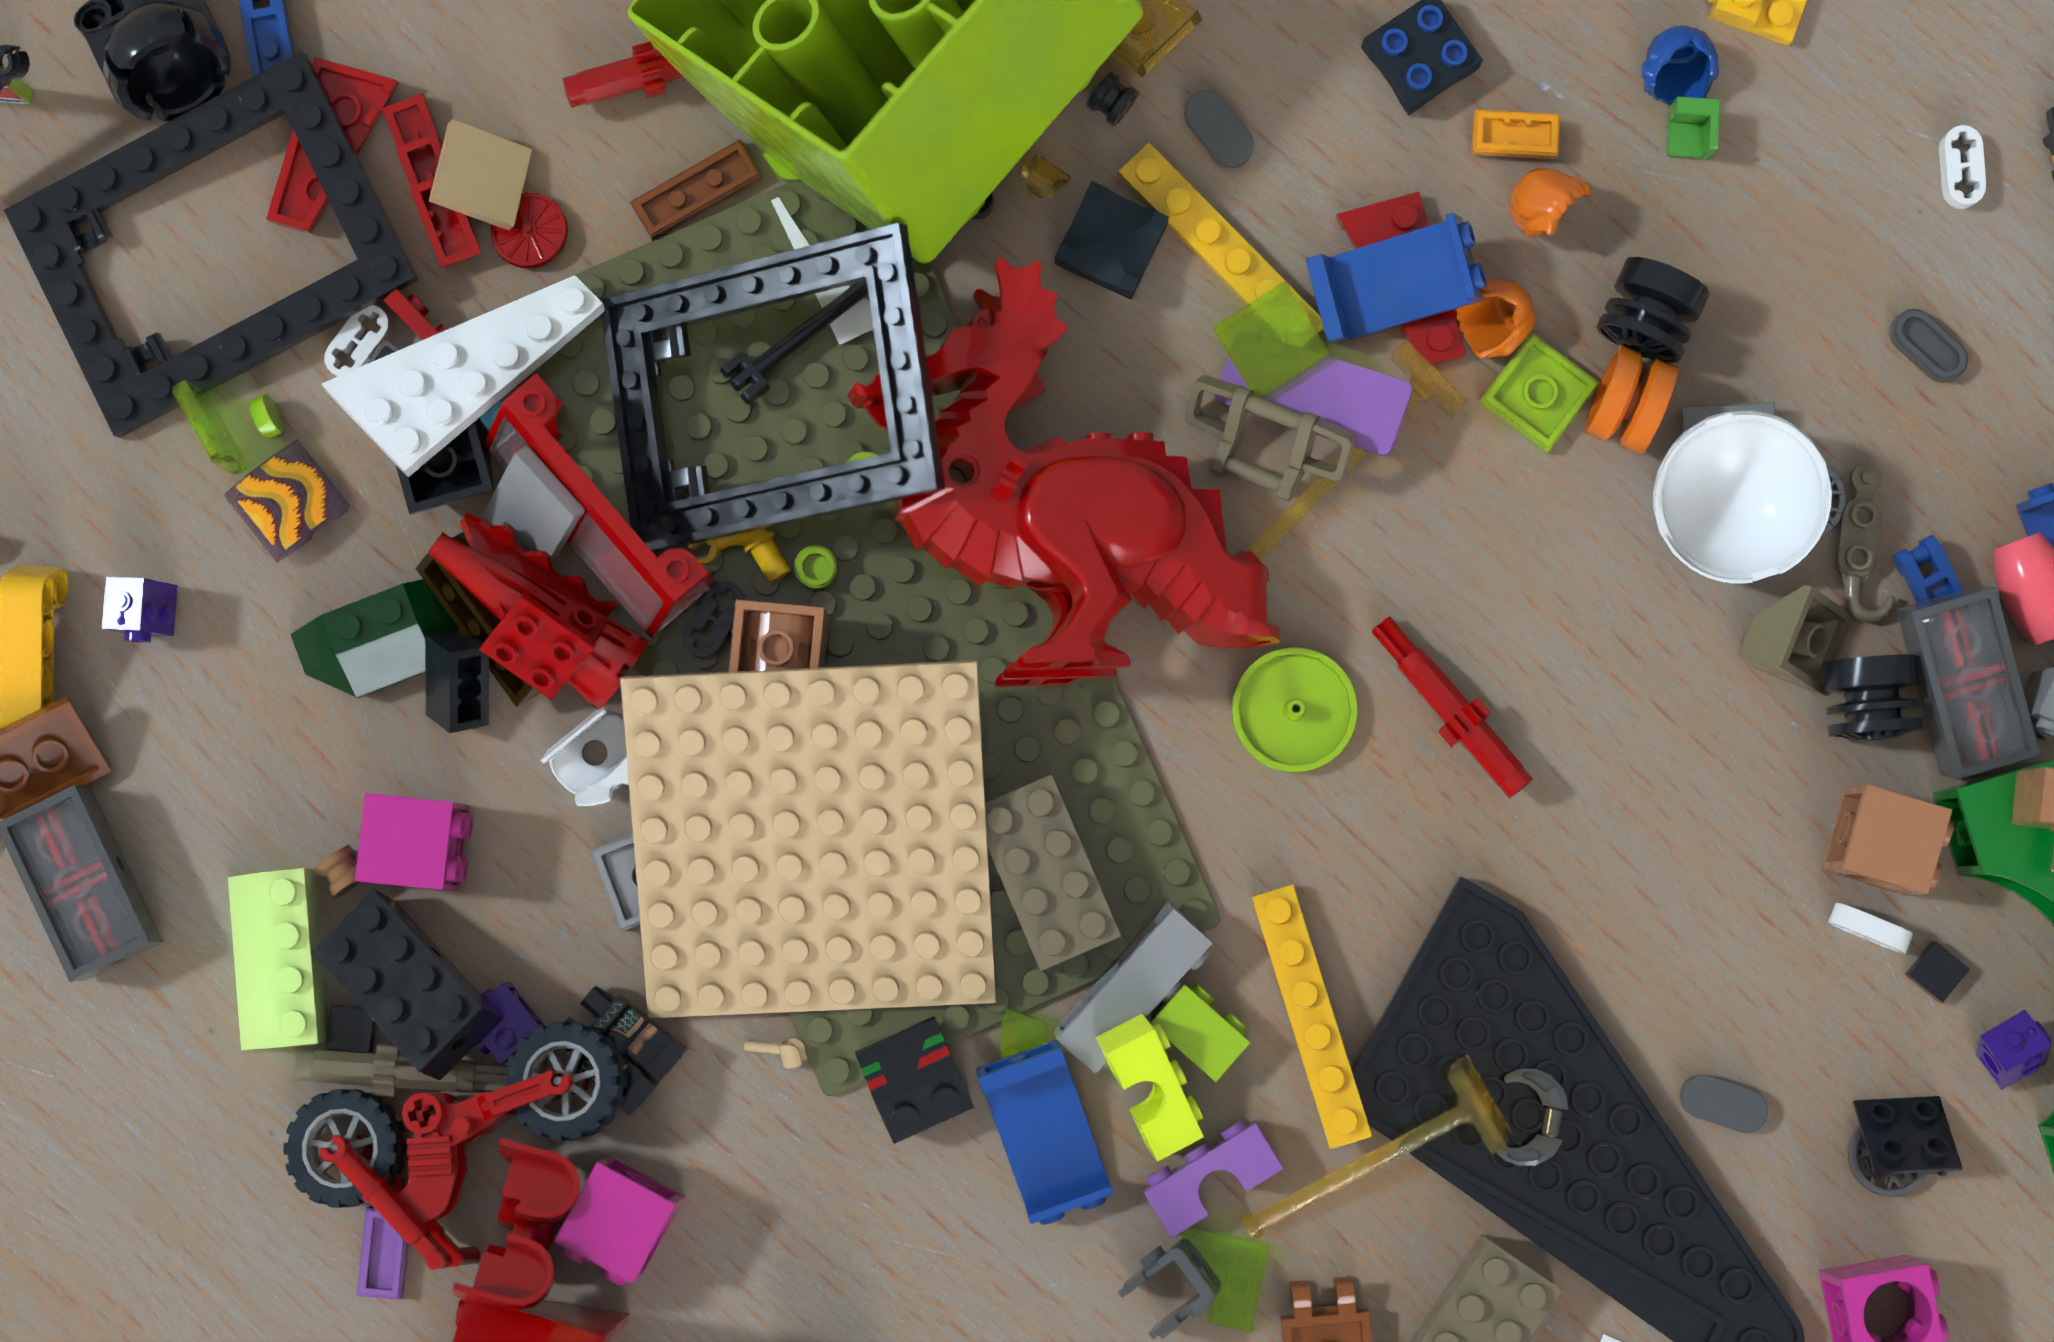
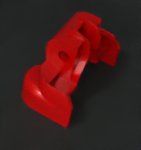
M500 1138L498 1142L499 1154L508 1162H511L501 1194L502 1201L497 1220L498 1224L513 1232L512 1234H507L506 1248L489 1244L487 1252H483L473 1287L454 1283L452 1290L455 1297L490 1308L525 1310L537 1306L543 1301L553 1286L554 1266L548 1250L557 1221L562 1220L570 1213L578 1199L580 1179L577 1169L568 1158L555 1152Z

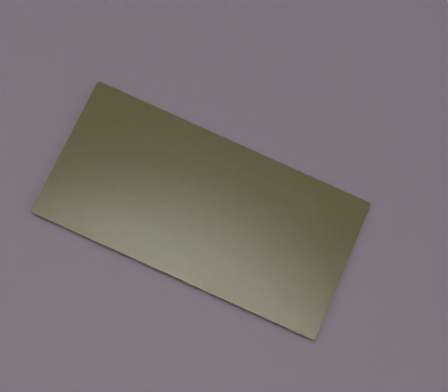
M801 180L790 181L575 274V276L599 300L794 250L771 200L777 197L780 198L789 215L810 245L871 229ZM914 259L912 263L926 356L936 353L947 336L955 328H958V325L930 262L923 264ZM816 294L688 325L687 331L691 356L667 358L666 362L660 363L662 376L656 377L668 460L674 461L675 470L700 465L706 466L709 490L712 493L846 463L853 455L859 452H872L877 455L891 453L888 429L884 430L879 427L869 416L865 408L858 409L854 407L847 396L857 381L864 386H868L872 383L875 375L880 374L874 330L839 345L829 324L764 374L763 377L771 388L750 404H745L740 396L752 384L749 383L740 391H735L730 383L742 371L739 370L730 378H725L720 369L742 351L753 362L821 310L822 307ZM600 315L519 383L518 387L537 373L566 406L559 412L557 418V426L563 436L558 443L630 525L602 315ZM667 331L662 332L663 341L668 340ZM957 390L932 396L935 417L940 411L952 405L953 400L961 391ZM683 486L685 498H690L689 486ZM895 500L765 528L768 532H774L775 537L773 541L792 571L773 584L768 582L751 552L745 553L744 547L741 545L727 547L721 550V555L715 563L701 565L717 583L728 581L738 586L742 590L746 601L825 608L830 616L825 667L977 660L985 803L1052 774L1121 937L1040 971L988 850L996 1003L788 1012L797 1034L804 1044L806 1055L819 1085L827 1096H834L866 1081L855 1055L856 1051L935 1016L949 1045L1100 978L1168 901L1203 932L1216 927L1220 922L1218 911L1114 677L1078 678L1068 685L995 687L996 677L1007 666L1015 662L1020 655L1027 652L1031 647L1042 644L1052 627V611L1048 604L1030 588L1016 586L1014 589L988 581L980 586L952 567L946 570L923 548L916 551L902 523L893 521ZM702 543L693 550L688 548L689 545L676 547L689 551L698 561L706 557L709 553V548H711L707 543ZM812 545H820L829 549L838 563V573L833 583L819 590L809 589L802 585L794 572V562L801 550ZM667 550L657 551L653 553L658 558ZM604 585L610 601L617 602L614 610L620 624L641 634V636L648 640L644 651L637 660L643 676L729 672L733 631L719 653L708 659L693 656L683 643L685 628L703 598L652 640ZM729 590L726 595L719 593L716 595L714 600L719 604V608L713 617L719 619L726 608L735 609V601L732 599L733 591ZM710 621L704 632L696 630L693 633L692 637L697 641L695 649L700 650L704 645L712 647L715 641L710 637V633L715 626L714 622Z

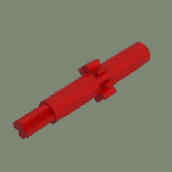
M651 42L632 46L633 57L577 72L575 75L562 78L570 107L573 108L641 89L644 90L646 98H651L666 93V82L684 77L658 50L653 49Z
M1390 616L1372 630L1373 635L1398 663L1397 668L1407 678V681L1445 724L1439 729L1438 733L1451 748L1460 742L1509 799L1533 780L1521 762L1485 722L1490 717L1491 712L1479 698L1469 703L1432 658L1421 647L1417 648Z

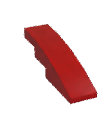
M419 94L382 108L397 146L395 147L409 181L410 191L440 267L444 268L481 254L482 252L470 217L429 202L443 144L425 96Z

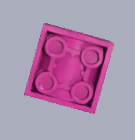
M365 793L355 881L459 891V883L466 882L469 866L468 857H463L464 840L471 839L474 823L473 814L468 813L469 805L449 801Z
M608 1155L599 1160L594 1166L554 1242L563 1246L561 1253L569 1259L580 1264H585L586 1260H589L602 1267L600 1274L606 1279L618 1285H624L625 1281L633 1284L644 1274L685 1196Z
M1906 1255L1819 1270L1832 1342H1944L1949 1339L1945 1317L1942 1313L1938 1314L1935 1296L1940 1295L1939 1280L1936 1272L1929 1268V1264ZM1894 1281L1893 1284L1905 1292L1907 1313L1902 1325L1894 1333L1880 1338L1866 1329L1864 1307L1868 1297L1876 1288L1882 1284Z

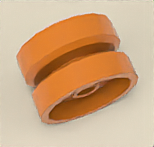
M1620 344L1612 355L1601 378L1600 385L1596 390L1586 418L1584 433L1605 441L1614 435L1622 421L1618 436L1620 447L1642 455L1650 445L1667 411L1676 383L1678 367L1663 360L1655 359L1646 367L1639 380L1643 366L1641 352Z

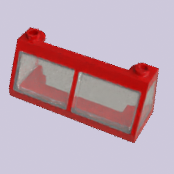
M535 373L502 401L484 445L505 469H507L515 452L527 445L580 502L585 511L567 540L568 543L647 635L654 640L701 600L717 582L687 550L680 548L670 549L657 558L558 443L563 436L558 429L557 418L559 412L566 406L539 375Z

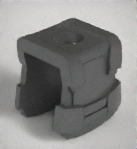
M1181 1239L1166 1251H1164L1161 1245L1140 1260L1144 1268L1129 1278L1118 1291L1119 1295L1123 1298L1173 1260L1196 1289L1197 1295L1168 1314L1151 1329L1149 1335L1152 1339H1155L1157 1336H1160L1161 1339L1165 1338L1180 1327L1181 1322L1190 1314L1193 1317L1196 1314L1199 1316L1212 1303L1215 1296L1221 1290L1219 1278L1189 1239Z

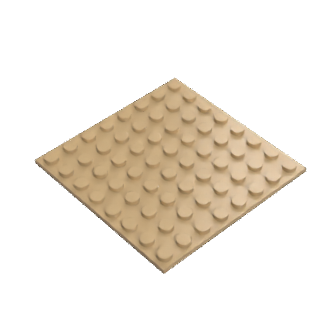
M977 660L620 678L648 1018L996 1003Z

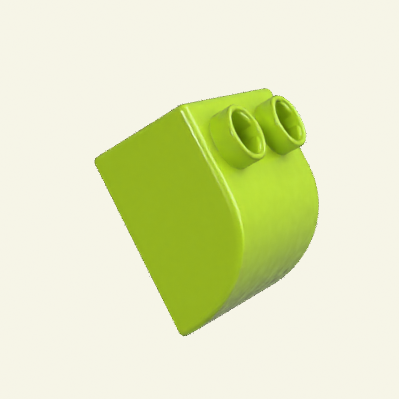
M633 0L628 7L627 13L628 17L654 47L706 100L790 173L871 230L895 223L907 225L911 256L916 261L925 264L933 261L963 225L979 212L985 200L1069 102L1090 83L1100 66L1141 20L1143 6L1140 0Z

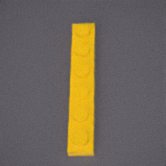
M1149 142L1118 171V176L1150 209L1169 217L1167 226L1281 342L1305 348L1324 329L1321 316Z
M1294 885L1253 896L1252 901L1329 1148L1334 1149L1373 1137Z

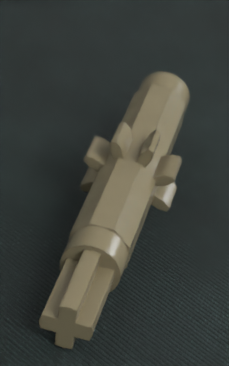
M377 1044L376 1053L299 1049L295 1068L296 1080L373 1086V1096L393 1098L396 1096V1087L455 1092H473L474 1090L495 1091L504 1087L505 1075L509 1076L510 1067L504 1065L476 1064V1061L460 1060L439 1081L420 1073L404 1055H399L400 1050L392 1044Z

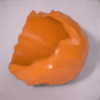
M1537 168L1526 173L1513 188L1510 196V214L1516 226L1525 236L1540 237L1543 233L1549 236L1556 232L1558 221L1567 210V205H1572L1575 202V198H1580L1581 196L1588 198L1592 194V189L1588 185L1589 183L1582 182L1579 176H1568L1556 169Z
M1502 279L1486 280L1487 287L1481 289L1483 301L1455 309L1457 313L1455 318L1459 321V331L1462 332V338L1468 342L1473 353L1480 359L1512 354L1528 337L1534 327L1535 310L1532 298L1524 288L1514 281Z

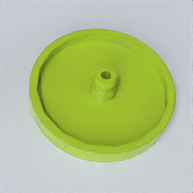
M1289 647L1265 654L1252 663L1244 672L1233 694L1231 716L1234 730L1240 743L1255 760L1277 771L1300 773L1311 771L1327 764L1343 751L1355 729L1357 699L1351 681L1336 662L1315 650Z

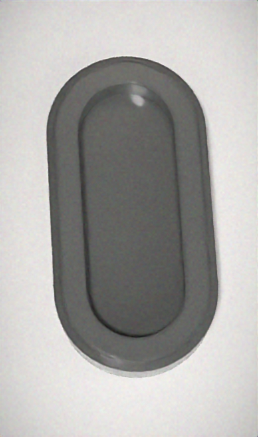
M1201 90L1194 93L1188 99L1185 107L1184 116L1188 127L1219 165L1226 168H1238L1244 165L1250 159L1254 147L1250 131L1220 94L1212 90Z
M1909 309L1899 314L1892 321L1889 329L1891 342L1930 379L1936 382H1949L1959 377L1965 371L1968 364L1966 349L1928 313L1920 309Z
M1699 1074L1690 1077L1684 1082L1680 1091V1101L1687 1113L1742 1133L1755 1132L1765 1124L1768 1117L1767 1103L1758 1092L1709 1075Z

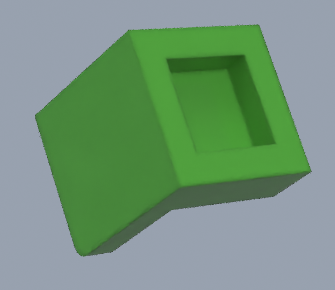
M1677 96L1670 105L1668 112V157L1709 160L1718 149L1720 99Z

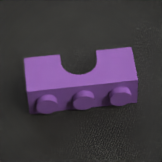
M1243 1119L1236 1121L1220 1132L1223 1137L1221 1141L1209 1148L1203 1142L1183 1155L1186 1162L1171 1171L1169 1166L1166 1165L1146 1178L1149 1185L1142 1189L1143 1193L1171 1238L1208 1216L1199 1198V1186L1203 1178L1210 1172L1216 1170L1231 1172L1237 1177L1247 1192L1284 1169L1254 1121L1245 1124Z

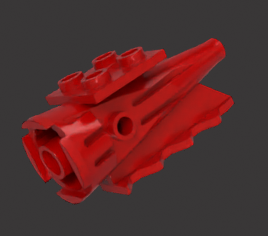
M466 513L461 519L460 525L469 546L442 532L427 554L435 558L500 620L479 650L550 700L567 683L588 704L601 709L621 685L620 678L624 677L630 667L633 668L644 651L648 640L641 636V634L607 618L616 607V601H597L589 595L585 579L580 576H562L553 569L550 555L547 552L526 551L519 546L514 529L509 525L491 526L483 519Z

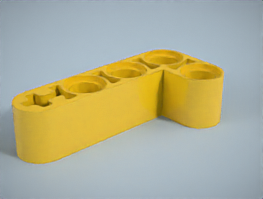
M19 564L5 572L1 577L0 729L54 703V610L61 607L67 597L68 574L65 568Z

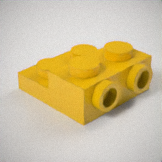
M1707 0L1713 3L1708 18L1789 46L1793 41L1807 0Z

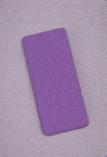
M1246 330L1237 333L1220 378L1222 381L1252 389L1255 396L1301 414H1305L1307 411L1319 415L1320 418L1350 430L1357 437L1355 448L1380 456H1388L1392 452L1413 395V387L1408 381ZM1215 394V398L1220 404L1230 407L1232 399ZM1316 433V435H1318V436H1321V437L1330 439V438H1328V437H1326V436H1323V435H1321V434H1319V433Z

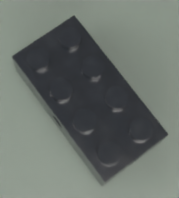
M375 889L312 951L315 957L420 1073L439 1081L502 1018L395 900Z

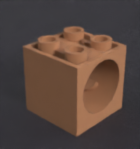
M736 600L729 672L825 667L829 614L823 607Z
M1869 784L1846 787L1842 794L1821 870L1901 895H1929L1930 888L1934 889L1937 886L1941 876L1942 864L1938 863L1942 846L1946 847L1952 837L1954 823L1949 821L1952 809Z

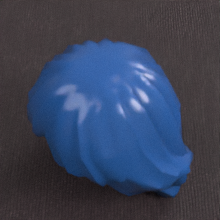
M1680 25L1666 29L1654 37L1647 49L1646 60L1642 64L1641 76L1644 82V92H1648L1657 101L1661 99L1666 104H1672L1677 96L1707 98L1713 81L1719 75V57L1708 35L1698 28Z

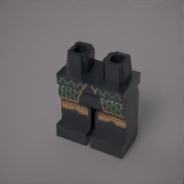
M596 985L580 1004L597 1018L592 1027L602 1031L601 1033L605 1037H609L616 1044L615 1049L617 1053L622 1054L625 1066L622 1067L624 1075H627L628 1082L627 1087L623 1088L622 1096H625L621 1109L630 1116L688 1048L651 1018H648L646 1014L631 1004L623 995L615 997L610 992ZM571 1016L564 1021L578 1023ZM565 1048L569 1052L565 1057L570 1061L574 1049ZM582 1054L577 1067L582 1072L594 1069L589 1058ZM628 1054L632 1056L636 1061H638L643 1067H645L646 1071L642 1067H640L635 1061H633L628 1056ZM591 1077L590 1079L595 1082V1077Z

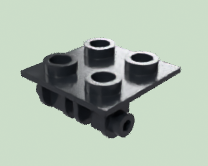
M1940 1096L1853 1101L1869 1158H1864L1863 1170L1866 1176H1873L1875 1180H1880L1882 1177L1895 1176V1174H1898L1900 1178H1907L1908 1174L1911 1173L1914 1178H1919L1923 1174L1946 1176L1948 1171L1962 1170L1963 1167Z

